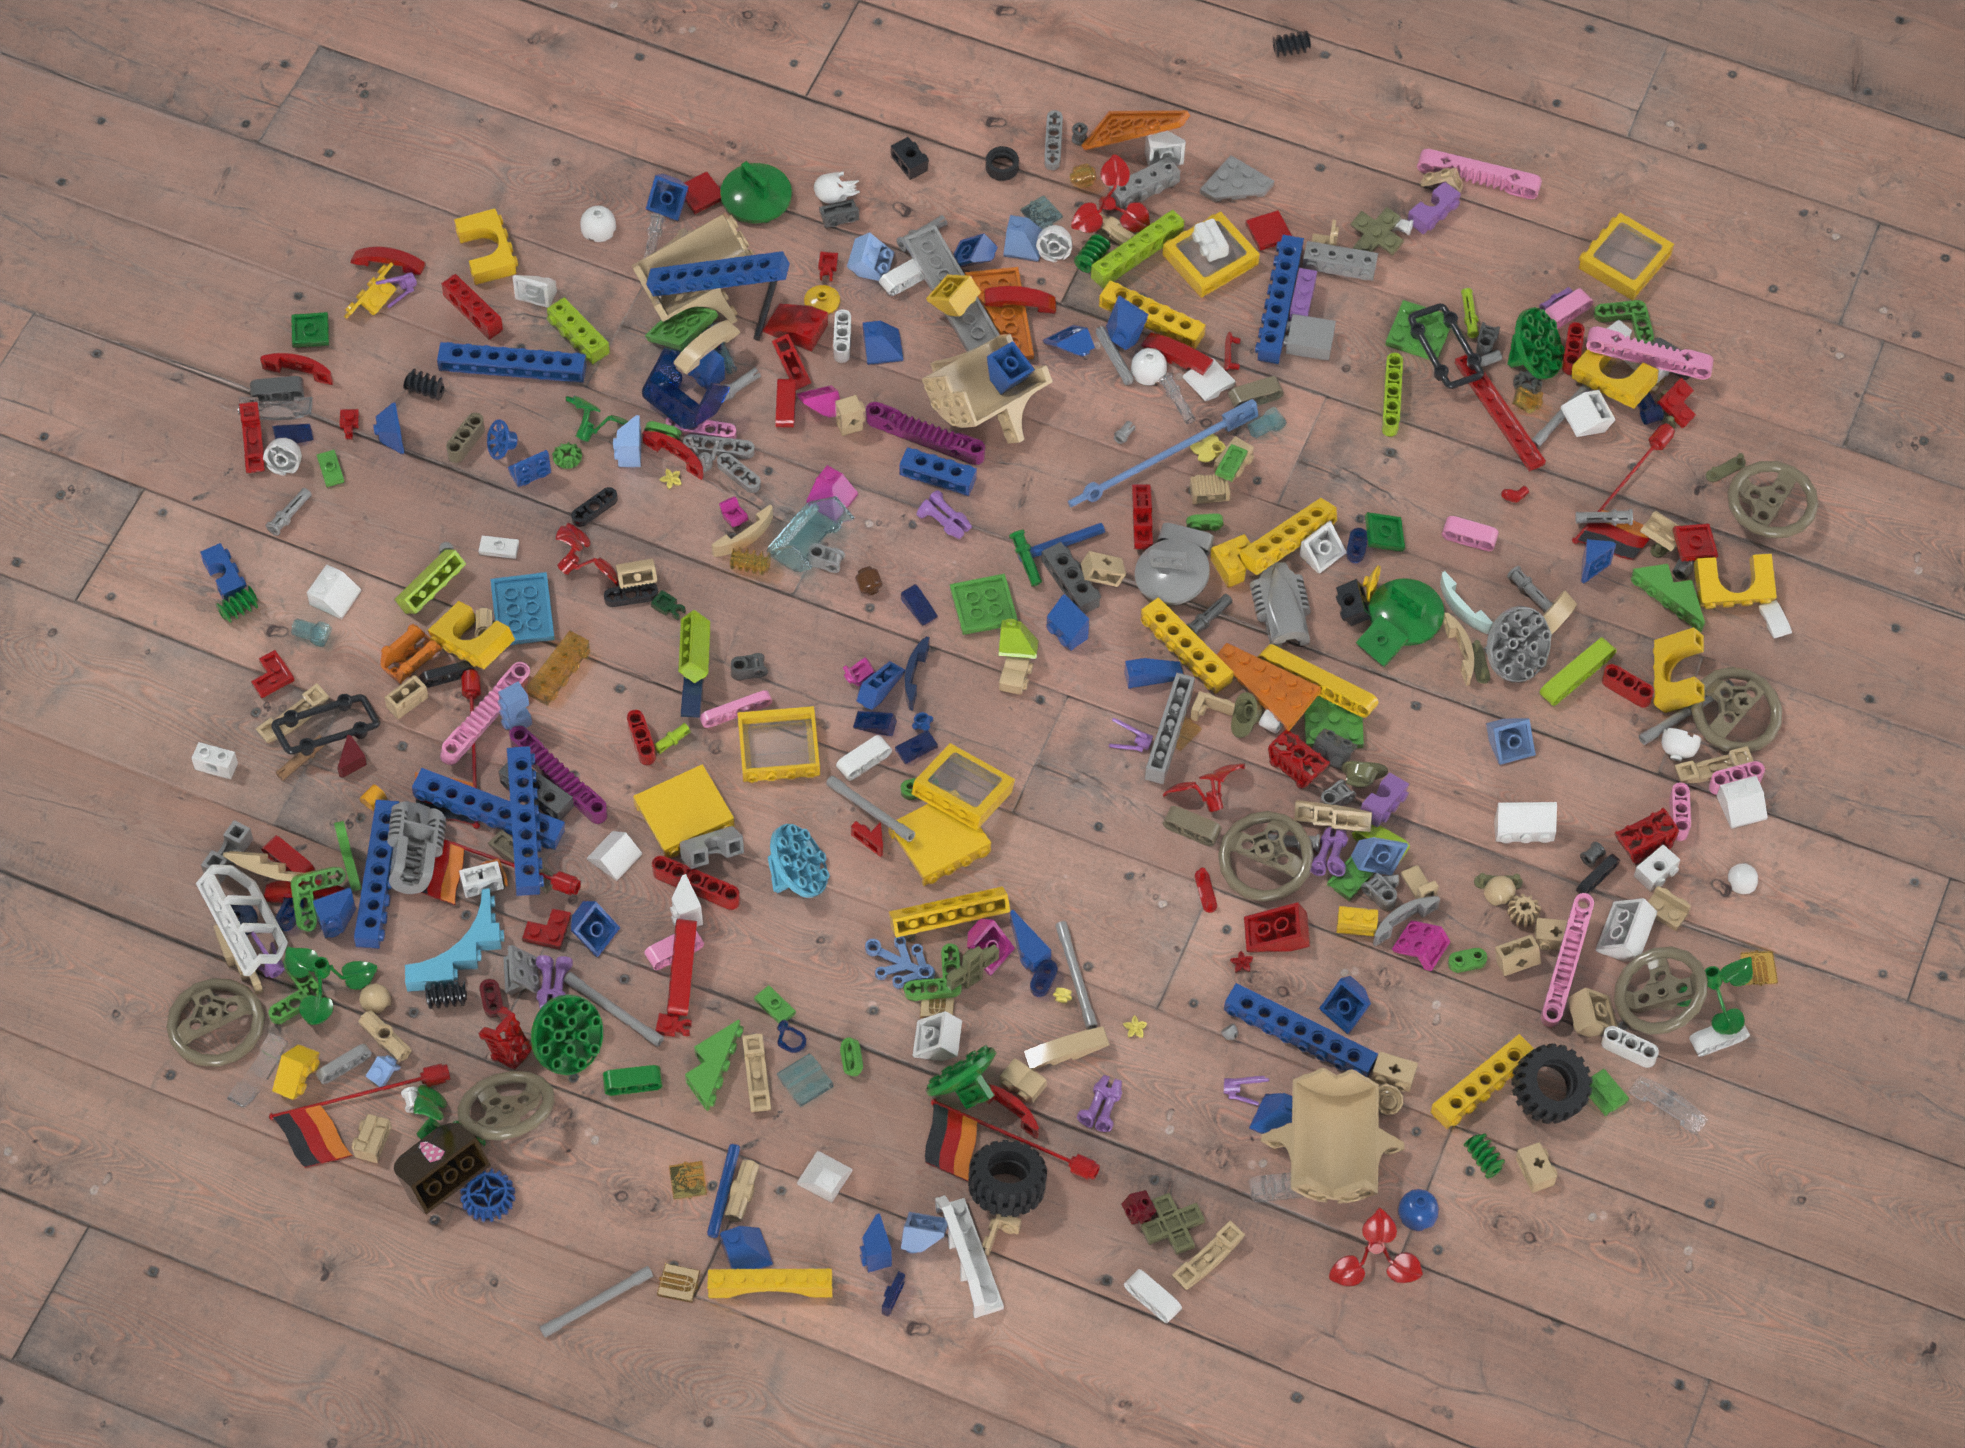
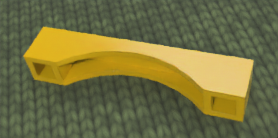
M708 1269V1298H731L741 1294L766 1291L796 1293L812 1298L832 1297V1269Z

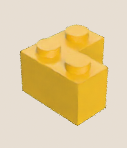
M1245 534L1211 548L1210 560L1227 588L1245 581L1246 569L1241 562L1240 551L1251 544Z
M298 1044L284 1053L280 1059L272 1091L292 1100L303 1095L307 1086L305 1084L306 1077L315 1072L319 1067L320 1060L318 1058L320 1052Z

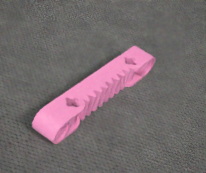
M1432 149L1422 150L1417 164V169L1424 174L1443 170V168H1457L1461 179L1465 178L1466 182L1472 179L1473 184L1476 181H1479V185L1486 183V187L1492 184L1494 189L1499 186L1500 190L1505 189L1511 195L1527 199H1535L1538 196L1542 179L1535 174Z
M1602 327L1590 328L1586 343L1587 349L1595 353L1638 364L1644 362L1654 368L1697 379H1708L1712 373L1714 359L1708 354L1688 349L1679 351L1678 348L1673 351L1672 347L1666 349L1665 345H1662L1661 348L1658 347V343L1652 346L1650 341L1644 344L1642 339L1640 342H1637L1636 338L1630 340L1629 336L1625 338L1618 331Z
M516 662L498 681L497 685L494 686L493 690L489 692L488 696H485L479 706H476L470 716H467L466 720L461 723V726H458L444 741L440 753L443 763L447 765L457 763L499 716V710H501L497 702L499 700V691L518 681L522 687L527 684L530 668L526 663Z
M1587 893L1577 895L1571 907L1541 1012V1022L1547 1027L1556 1026L1564 1012L1594 906L1593 898ZM1581 901L1585 902L1588 908L1582 909L1578 903ZM1549 1011L1554 1012L1556 1019L1548 1018L1546 1013Z

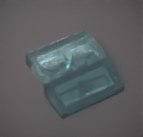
M810 1053L777 1073L779 1080L799 1107L834 1087L833 1082L822 1071L821 1065Z

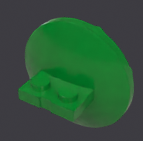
M745 161L741 166L732 170L723 180L720 189L721 202L725 210L738 221L768 223L786 211L791 202L792 188L787 176L778 168L764 163L749 164Z
M1532 307L1523 310L1519 314L1515 325V334L1512 336L1511 350L1507 363L1511 368L1524 365L1534 377L1541 380L1552 378L1562 368V358L1565 351L1557 330V323L1554 319L1550 318L1545 310Z
M1395 579L1383 584L1374 592L1369 604L1372 617L1370 619L1371 624L1381 614L1409 638L1405 646L1418 645L1430 640L1439 632L1444 620V605L1438 593L1429 585L1414 579Z
M570 994L557 996L543 1005L534 1019L531 1029L532 1050L538 1062L550 1072L560 1075H572L581 1072L595 1060L602 1046L603 1023L596 1007L581 996Z
M984 1045L977 1052L973 1050L968 1053L964 1061H958L953 1067L952 1065L947 1066L941 1070L942 1074L940 1076L936 1075L928 1080L929 1084H927L925 1090L927 1095L940 1096L956 1092L966 1109L989 1100L994 1094L982 1077V1074L992 1063L997 1052L993 1047L988 1048L987 1045Z

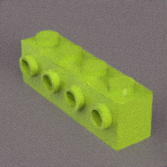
M565 297L547 308L548 322L558 329L562 337H566L574 349L577 348L581 354H586V360H589L592 365L610 354L609 342Z
M444 550L394 600L405 614L420 612L423 606L432 600L435 594L466 565L465 561L456 550Z
M692 610L681 619L678 672L694 683L704 679L709 672L710 621L696 610Z

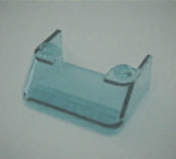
M837 496L811 501L799 511L767 548L766 552L773 559L795 572L809 570L813 567L807 558L809 547L812 544L819 543L826 534L838 532L842 528L841 524L843 522L851 521L855 517Z

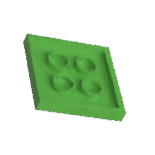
M1403 300L1385 346L1429 359L1420 341L1411 336V325L1408 322L1410 313L1426 307ZM1439 311L1416 318L1417 323H1422L1425 326L1424 335L1437 358L1440 356L1451 329L1443 324L1444 315Z
M704 307L688 308L664 322L660 320L645 337L650 342L683 351L713 323L718 314L715 310Z
M1005 574L950 584V591L962 635L1001 628L1002 620L1015 619L1018 621Z
M1317 696L1304 712L1305 743L1312 748L1317 735L1325 728L1332 730L1335 734L1345 739L1351 740L1352 743L1357 745V748H1363V718Z

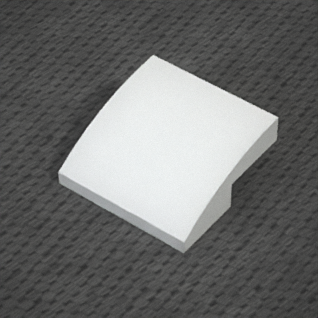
M1212 358L1214 360L1213 364L1203 376L1193 369L1183 375L1184 380L1205 401L1218 397L1221 391L1234 387L1236 383L1214 358Z

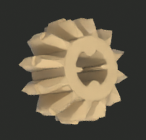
M1524 893L1521 894V897L1515 895L1513 900L1509 901L1507 915H1510V921H1516V926L1520 923L1523 924L1524 928L1528 923L1533 926L1535 920L1540 917L1541 906H1538V899L1532 900V895L1528 896V898L1525 897Z

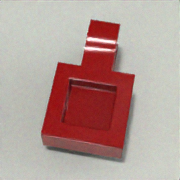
M340 409L339 425L340 429H344L345 439H353V428H359V409Z

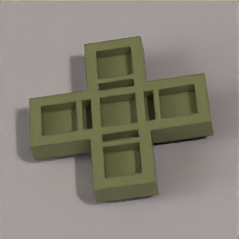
M1386 207L1378 218L1374 220L1361 210L1350 224L1352 228L1363 235L1354 245L1353 249L1374 252L1378 247H1381L1393 256L1404 243L1403 239L1392 232L1393 228L1401 220V216Z
M995 944L983 950L978 946L975 949L966 951L963 956V966L951 970L947 975L948 988L952 991L963 984L968 989L983 979V969L999 959V949Z
M1170 1193L1152 1199L1151 1201L1154 1203L1155 1213L1158 1218L1143 1223L1140 1227L1148 1245L1168 1238L1176 1255L1195 1248V1243L1188 1229L1205 1223L1197 1202L1178 1210Z

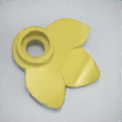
M1212 434L1202 439V442L1190 445L1193 453L1199 455L1198 461L1210 462L1218 458L1226 446L1223 442L1219 441L1216 435Z

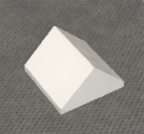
M1328 521L1301 542L1300 557L1317 573H1321L1347 553L1331 521Z
M612 831L587 857V860L617 881L642 855V852L626 832Z

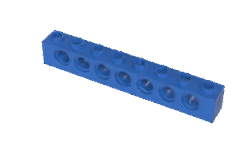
M1283 235L1282 240L1277 243L1276 252H1279V255L1274 257L1273 266H1276V269L1271 271L1270 280L1273 283L1269 284L1267 295H1270V298L1265 300L1264 309H1267V312L1262 314L1261 324H1264L1263 328L1260 327L1258 338L1261 341L1256 343L1255 353H1258L1257 361L1279 364L1304 238Z
M780 251L651 268L646 285L652 296L656 297L786 280L790 263L784 252Z
M440 342L437 357L439 371L584 383L587 366L586 354L492 347L489 345L456 344L452 342Z
M530 746L507 748L516 894L517 896L540 894V887H544L543 875H539V869H543L542 857L538 858V852H541V840L536 838V834H540L539 822L535 823V817H539L538 805H534V800L538 799L537 788H533V782H536V770L532 771L531 766L535 765V753L530 752ZM525 767L526 769L519 770L518 768ZM522 784L527 785L526 787H519ZM524 801L528 802V804L522 805L520 803ZM529 819L528 822H522L521 820ZM525 836L531 837L528 840L523 839ZM525 854L532 855L530 857H524ZM531 871L533 874L526 875L525 872Z
M421 768L412 785V793L416 799L420 801L426 800L436 807L447 808L454 814L468 816L473 821H481L491 828H499L512 835L510 801ZM454 795V796H456V797H455V798H449L448 796ZM473 802L474 804L467 805L466 803ZM491 809L490 812H485L484 810ZM539 812V817H535V823L539 822L540 829L545 831L536 834V838L541 840L542 847L556 850L565 832V822ZM502 816H509V818L504 819ZM523 819L521 821L528 822L529 819ZM529 836L523 837V839H525V840H528V839L531 838V837H529Z
M376 800L354 934L356 947L380 949L381 941L384 942L385 930H383V924H387L388 913L385 911L386 906H390V895H388L389 889H392L389 877L393 847L387 843V840L382 841V839L388 838L390 823L385 824V822L390 821L392 806L399 804V801Z
M1236 983L1225 1000L1224 1011L1230 1016L1238 1017L1244 1020L1246 1024L1256 1026L1262 1029L1264 1033L1272 1034L1282 1042L1290 1043L1300 1051L1308 1052L1318 1060L1332 1064L1338 1070H1356L1368 1078L1375 1066L1378 1053ZM1243 1005H1248V1006H1250L1251 1008L1246 1009V1008H1244V1007H1242V1006H1243ZM1266 1014L1268 1015V1017H1262L1260 1015ZM1278 1023H1284L1286 1026H1279ZM1295 1032H1302L1304 1035H1298ZM1318 1040L1321 1044H1316L1313 1041ZM1336 1049L1339 1053H1334L1331 1050ZM1354 1058L1357 1062H1352L1349 1059Z

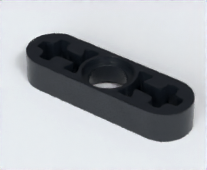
M611 487L604 488L581 504L571 513L572 523L577 527L587 525L617 503V491ZM592 504L600 506L597 510H591L589 507Z
M646 583L645 585H635L630 588L628 586L627 588L623 587V589L620 587L609 588L604 592V602L609 607L652 602L658 595V587L654 583ZM631 591L636 593V596L633 598L626 596ZM611 595H614V600H611Z
M466 660L425 671L420 674L419 678L427 688L460 680L464 671L475 670V668Z
M1613 853L1610 854L1578 885L1576 892L1579 894H1589L1615 870L1621 860Z

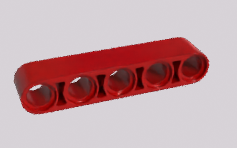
M657 856L652 860L653 876L657 880L677 888L682 876L676 877L675 875L686 874L696 896L729 910L736 909L740 905V893L736 886L694 868L691 869L689 866L665 856ZM698 881V882H700V883H698V884H693L692 882ZM734 896L735 898L728 899L727 897Z
M676 919L667 1014L688 1015L697 921Z

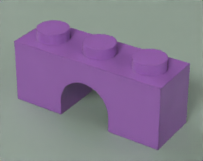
M1443 182L1432 192L1431 203L1435 206L1430 207L1422 202L1418 203L1409 211L1408 221L1414 220L1413 227L1422 234H1425L1428 230H1432L1438 221L1444 220L1451 210H1455L1459 206L1461 193L1448 183Z
M1299 268L1289 321H1292L1293 314L1309 316L1317 271Z
M1389 772L1381 781L1377 794L1371 793L1365 799L1360 810L1372 812V825L1378 828L1382 822L1386 823L1391 812H1396L1400 802H1404L1409 794L1407 792L1409 783Z

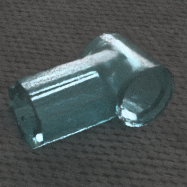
M1272 407L1262 417L1248 423L1247 428L1253 438H1258L1271 430H1281L1287 421L1276 407Z
M298 618L294 620L291 629L292 635L308 639L311 643L320 647L325 646L332 632V627L325 622L320 621L315 624Z

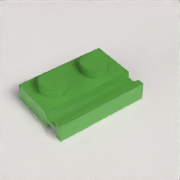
M1352 857L1344 863L1346 866L1345 874L1339 877L1333 875L1327 882V886H1331L1335 892L1348 901L1359 892L1361 885L1364 882L1367 883L1374 874L1373 872L1358 870Z
M1605 1069L1591 1076L1593 1083L1589 1085L1592 1088V1093L1589 1097L1605 1117L1629 1101V1097Z

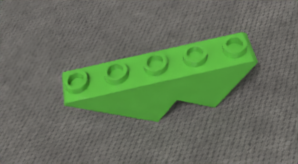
M1668 564L1633 569L1631 582L1635 586L1642 588L1650 597H1654L1663 607L1670 609L1678 618L1689 623L1692 628L1694 627L1699 632H1702L1705 621L1692 580L1673 582Z
M740 1020L735 1021L694 1046L695 1056L701 1064L687 1072L685 1080L706 1111L710 1109V1106L713 1107L716 1102L717 1095L715 1093L717 1089L722 1087L724 1079L722 1076L729 1069L730 1055L735 1054L737 1048L736 1040L742 1036L744 1026L740 1025Z

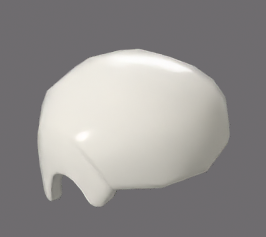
M1737 864L1729 870L1728 882L1731 883L1734 892L1750 894L1756 890L1758 874L1755 868L1749 864Z

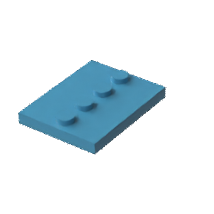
M547 572L490 579L495 621L497 620L509 626L515 638L510 645L555 640Z

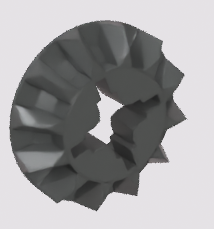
M1528 370L1526 372L1520 371L1514 377L1513 386L1521 395L1533 396L1542 389L1543 382L1541 379L1534 377ZM1525 380L1531 381V385L1525 383Z

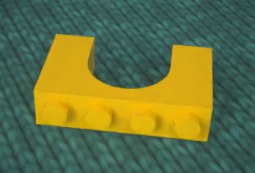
M496 208L454 219L455 230L460 244L481 238L493 240L498 244L497 249L492 254L468 261L475 285L517 274L516 267L518 266L516 256H512L513 247L511 242H507L509 238L506 228H502V225H504L501 214H497Z
M1587 349L1572 366V379L1593 390H1599L1602 394L1634 409L1658 382L1659 370L1644 362L1629 377L1623 379L1607 377L1601 370L1611 360V356L1595 353Z
M1772 554L1751 556L1749 559L1751 584L1748 590L1741 593L1730 592L1721 585L1718 578L1716 557L1697 559L1694 562V571L1700 607L1704 606V609L1716 608V605H1723L1724 608L1734 607V604L1751 606L1753 603L1760 602V605L1774 601L1777 595Z
M460 601L427 630L431 637L430 640H434L448 653L452 652L459 659H465L472 666H478L482 669H485L515 640L509 626L497 620L480 636L470 640H460L463 633L476 622V616L472 608Z
M1694 627L1654 640L1653 670L1655 680L1653 681V686L1655 688V697L1653 701L1655 706L1664 713L1705 701L1704 684L1695 676L1678 682H1671L1672 671L1678 662L1686 657L1704 652V636Z

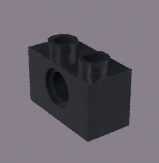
M906 137L891 145V158L909 180L928 171L929 159L925 153L919 150L915 141Z
M1357 579L1336 587L1338 594L1336 595V600L1341 606L1342 611H1340V615L1344 622L1346 621L1349 625L1354 626L1372 618L1365 589Z

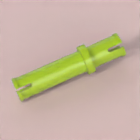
M1464 288L1461 290L1465 313L1464 323L1467 326L1468 337L1475 338L1479 336L1473 291L1471 288Z

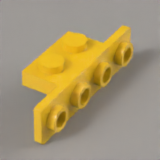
M390 263L387 266L383 264L377 271L379 275L376 278L372 277L366 284L368 288L366 290L362 289L357 294L356 298L358 300L355 303L351 302L346 307L347 313L344 315L346 319L360 304L373 316L381 309L397 288L391 283L376 285V282L386 279L384 277L394 264Z

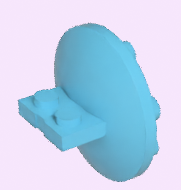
M784 824L775 829L770 840L771 855L768 856L773 891L780 893L790 888L796 894L805 898H813L821 894L826 888L827 879L830 877L825 862V853L820 850L807 829H802L794 824ZM823 863L825 868L820 869V864Z

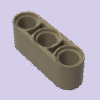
M1271 376L1235 387L1229 391L1228 396L1234 408L1251 399L1256 401L1257 406L1278 400L1283 396L1284 391L1277 377Z
M480 413L468 415L447 442V456L451 462H461L483 435L485 426L483 416Z
M1171 806L1163 821V826L1166 829L1206 846H1213L1222 830L1218 823L1178 806Z

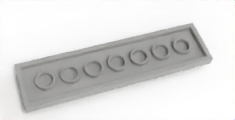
M936 225L903 238V243L931 291L936 288L947 274L964 275ZM978 297L960 317L946 315L967 352L999 336Z

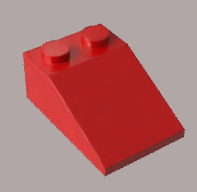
M779 304L763 332L776 338L789 334L794 345L812 352L828 326V312L807 305Z
M1299 902L1244 916L1247 952H1287L1310 947L1308 915Z

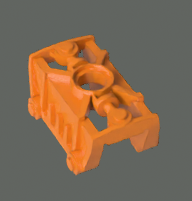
M411 624L408 626L407 632L390 646L386 645L382 648L380 665L387 674L401 685L407 677L410 678L411 674L425 662L433 659L437 652L442 651V647L434 640H430V637L417 625ZM422 638H425L426 640L423 642L424 646L422 648L417 647L415 649L416 643H418ZM414 655L408 661L406 660L408 656ZM392 663H399L398 668L393 667L390 670L388 669V667Z

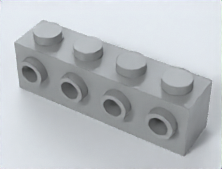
M1167 157L1130 175L1128 183L1125 186L1117 185L1111 196L1116 200L1117 207L1126 209L1130 203L1145 201L1148 197L1159 194L1170 186H1175L1180 182V170L1170 157Z
M1307 241L1302 268L1373 281L1378 253Z

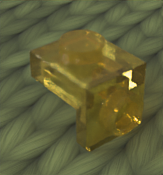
M1518 387L1512 404L1531 414L1542 406L1544 393L1540 391L1534 395L1526 389Z

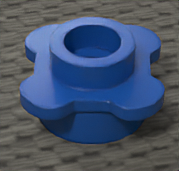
M924 712L916 714L914 717L915 723L912 724V728L923 731L929 730L933 717Z

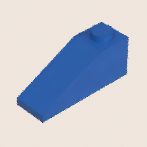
M1149 658L1125 661L1124 674L1128 689L1173 682L1176 673L1183 674L1181 663L1178 661Z
M889 661L861 684L856 701L864 707L873 710L882 703L903 676L905 669Z
M1012 910L1010 912V924L1020 962L1025 968H1029L1034 972L1051 960V949Z

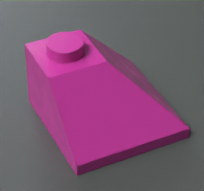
M832 385L796 393L798 399L828 418L836 417L835 401L840 400L838 390Z
M827 465L816 478L806 503L838 520L858 496V492L842 473Z
M979 919L968 932L967 948L975 949L979 946L983 950L995 944L999 949V959L984 969L991 976L1012 953L1015 947L994 920Z

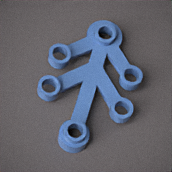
M903 936L895 937L894 946L899 950L901 957L881 948V943L877 939H869L866 942L865 951L868 955H878L895 964L876 968L875 977L878 980H884L887 975L905 970L913 972L904 976L896 975L893 977V986L900 989L909 981L935 978L934 968L926 964L922 945L914 944L911 948V953L918 962V965L910 960L906 948V939ZM901 940L903 943L898 944L897 941ZM915 949L921 950L918 953L914 952ZM882 971L884 975H879L878 972ZM923 973H928L929 975H928V976H923L922 974H923ZM896 980L902 981L900 984L895 983Z

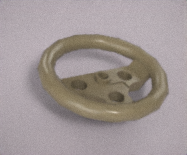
M1759 461L1745 466L1732 478L1727 492L1729 509L1737 522L1751 533L1767 538H1788L1803 532L1814 521L1819 507L1817 490L1808 476L1794 466L1779 461ZM1761 472L1779 473L1773 485L1758 487L1749 480V477ZM1797 482L1806 494L1807 507L1804 515L1797 522L1788 526L1769 527L1778 516L1779 510ZM1780 489L1784 494H1778L1775 490ZM1756 494L1759 498L1754 499L1750 495ZM1739 496L1743 502L1750 505L1753 512L1751 518L1746 515L1741 507ZM1758 516H1762L1767 520H1761Z
M1728 667L1714 670L1700 680L1704 684L1705 695L1715 699L1719 707V715L1709 725L1703 712V702L1691 706V713L1696 728L1709 743L1726 752L1748 746L1751 753L1760 751L1775 739L1782 725L1783 709L1777 692L1765 678L1748 669ZM1732 678L1744 680L1748 683L1745 686H1731L1723 680ZM1747 690L1753 691L1755 693V697H1751L1749 694H1747ZM1720 691H1726L1729 697H1723ZM1764 695L1771 710L1770 724L1765 733L1757 739L1747 742L1725 739L1730 731ZM1724 716H1730L1733 722H1726Z
M1263 811L1248 814L1230 827L1222 838L1218 858L1221 874L1231 889L1246 899L1269 902L1282 900L1299 890L1310 875L1314 855L1311 839L1302 825L1285 814ZM1268 823L1265 831L1251 836L1243 832L1253 825ZM1289 831L1293 833L1300 844L1302 859L1286 850L1283 840ZM1276 832L1279 834L1277 840H1270L1268 838L1269 834ZM1249 841L1253 843V847L1249 850L1242 847L1244 842ZM1237 852L1286 873L1292 879L1276 889L1260 890L1251 888L1236 876L1232 869L1230 853ZM1280 857L1288 858V863L1285 865H1280L1277 861Z
M1672 946L1652 948L1637 955L1623 968L1615 984L1614 1003L1620 1018L1633 1030L1649 1035L1670 1033L1685 1026L1700 1012L1707 997L1708 978L1702 963L1689 951ZM1671 958L1683 962L1693 973L1690 977L1684 979L1673 976L1667 959ZM1647 964L1651 979L1642 990L1635 992L1627 991L1633 975ZM1660 975H1666L1664 980L1657 981ZM1682 987H1687L1684 993H1679ZM1644 997H1649L1648 1002L1641 1003ZM1692 999L1689 1006L1678 1016L1664 1022L1651 1023L1641 1020L1631 1012L1641 1013L1660 1007L1663 1010H1671L1678 1002Z
M212 978L195 983L179 994L169 1009L166 1029L170 1044L182 1058L199 1066L220 1067L237 1062L253 1050L262 1036L265 1015L261 1001L249 987L232 979ZM212 991H230L236 995L226 999L214 996ZM203 999L211 1000V1002L206 1005L200 1004ZM193 1000L195 1008L191 1017L183 1020L179 1025L181 1013L187 1004ZM232 1005L238 1007L234 1012L227 1011L228 1007ZM245 1014L252 1015L250 1032L244 1041L231 1051L217 1055L202 1054L188 1046L192 1040ZM193 1024H201V1027L199 1029H191V1026Z
M508 1071L493 1074L477 1082L463 1095L458 1105V1122L475 1137L483 1140L501 1141L519 1137L536 1129L548 1118L555 1104L554 1090L545 1078L531 1072ZM510 1083L527 1084L525 1091L515 1096H502L495 1089L497 1086ZM542 1096V1103L539 1109L528 1119L521 1122L520 1117L536 1108ZM476 1099H478L482 1108L486 1111L485 1117L479 1121H475L470 1117V1108Z

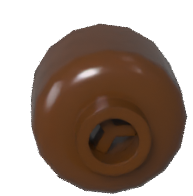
M871 566L860 569L855 577L860 592L868 593V596L877 594L879 592L878 589L883 585L878 570Z

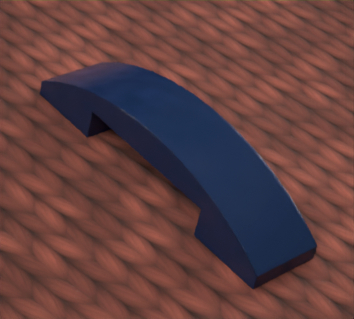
M927 636L915 647L906 666L905 698L909 710L912 711L917 697V685L912 683L918 661L926 663L930 648V637Z

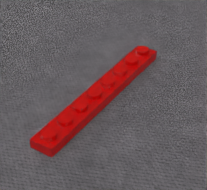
M1466 354L1455 359L1454 363L1464 377L1476 374L1475 370H1471L1467 366ZM1484 372L1482 379L1469 383L1528 471L1530 472L1545 465L1546 460Z

